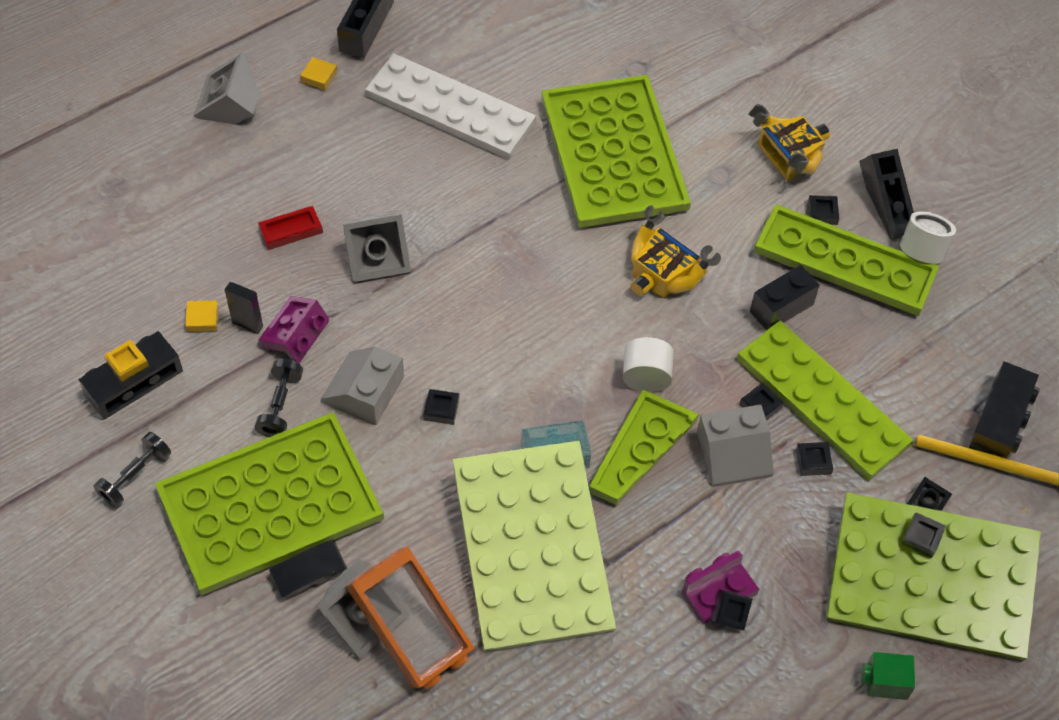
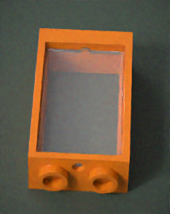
M408 546L398 549L346 585L349 593L412 688H421L423 686L425 690L429 689L442 679L440 673L448 667L454 670L469 660L467 654L475 649V647Z

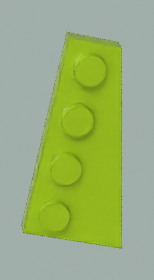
M643 389L589 485L590 493L618 505L698 421L699 414Z

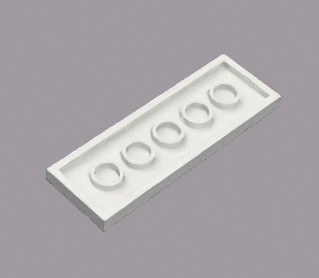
M394 53L365 89L366 97L507 160L511 159L536 123V115Z

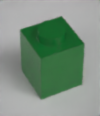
M873 652L869 661L863 663L861 672L862 683L867 684V696L908 700L915 689L914 656Z

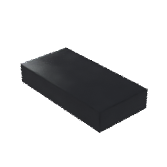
M229 282L224 291L232 323L259 334L263 328L257 293L234 282Z

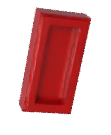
M313 205L258 222L259 230L268 250L323 233L322 225Z

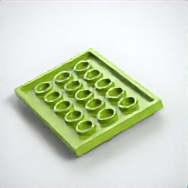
M648 74L541 91V99L579 228L645 217V209L650 205L654 206L650 216L659 215L660 210L664 214L690 210L691 201Z
M334 412L155 483L201 596L281 563L316 545L329 540H336L384 519V513Z
M846 492L826 620L1024 661L1028 656L1041 531ZM915 512L946 525L933 557L901 544Z

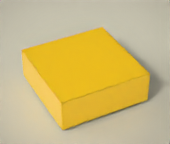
M312 57L300 75L301 82L326 90L338 72L337 65Z
M187 301L186 331H217L218 301Z
M131 339L104 355L105 361L121 382L149 366L146 358Z

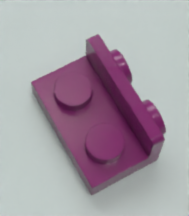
M290 296L258 341L263 348L286 352L291 360L300 363L328 324L329 317L317 300Z
M739 550L731 555L724 553L713 561V565L704 570L697 568L685 577L682 595L703 625L711 620L719 589L750 598L759 592L758 586L741 564L743 555Z

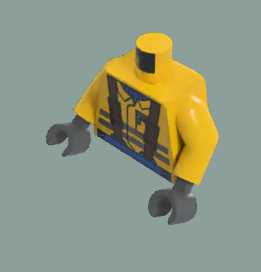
M756 104L748 114L755 118L753 123L756 127L762 126L758 146L787 181L801 175V173L813 175L823 159L824 141L830 138L828 127L825 124H820L813 128L806 118L802 116L795 118L773 117L769 115L768 110L763 105Z
M648 206L644 212L647 222L645 225L642 224L633 243L631 253L632 275L636 279L631 283V289L640 297L644 296L649 290H652L660 297L693 290L708 272V266H716L720 263V254L717 252L713 258L708 259V255L713 251V247L706 245L701 249L700 256H698L660 227L654 230V226L664 220V213L660 210L658 217L651 219L650 215L653 212L654 206Z

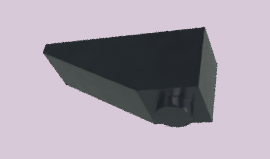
M897 148L871 154L859 161L865 187L890 238L904 235L910 217L914 213Z

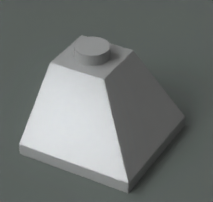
M243 54L237 55L207 75L193 116L203 120L237 124L246 118H251L258 108L256 103L260 93L246 57Z
M398 210L370 214L343 223L353 282L411 272L402 214Z
M358 559L333 581L317 608L354 654L361 659L381 640L346 588L347 584L373 567L370 563ZM381 580L364 592L390 632L410 615L384 580Z

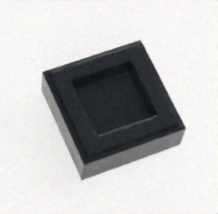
M809 195L807 201L809 217L830 225H838L840 219L838 197Z
M762 382L741 398L739 405L742 407L761 405L765 418L768 420L783 408L784 402Z
M429 389L423 414L424 421L454 425L460 393Z
M828 442L797 444L796 453L801 476L832 474L834 469Z
M915 512L901 544L933 557L946 525Z
M719 589L710 621L744 631L753 598Z

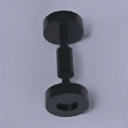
M281 358L273 363L271 373L275 378L281 380L280 386H276L270 407L273 410L271 414L259 415L254 426L258 433L266 437H271L287 430V422L277 415L284 406L288 392L286 388L287 382L296 383L301 380L303 367L296 361Z
M149 431L141 439L148 451L140 458L136 457L120 472L121 477L114 484H111L104 478H100L93 485L100 497L111 506L117 508L124 501L123 496L117 489L125 481L129 482L145 467L144 462L154 455L159 460L165 461L172 454L168 445L155 433Z

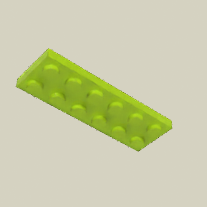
M775 204L754 248V253L792 268L802 265L813 276L917 316L922 311L940 267L936 264L918 261L902 251Z
M782 321L773 325L737 355V360L760 382H763L786 406L823 440L828 442L836 452L868 481L872 480L912 445L914 440Z

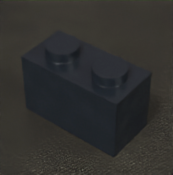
M799 265L755 291L749 312L767 331L777 322L782 321L784 323L813 306L820 285L802 265Z

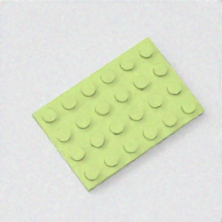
M580 440L453 459L455 481L484 652L615 631L614 614Z

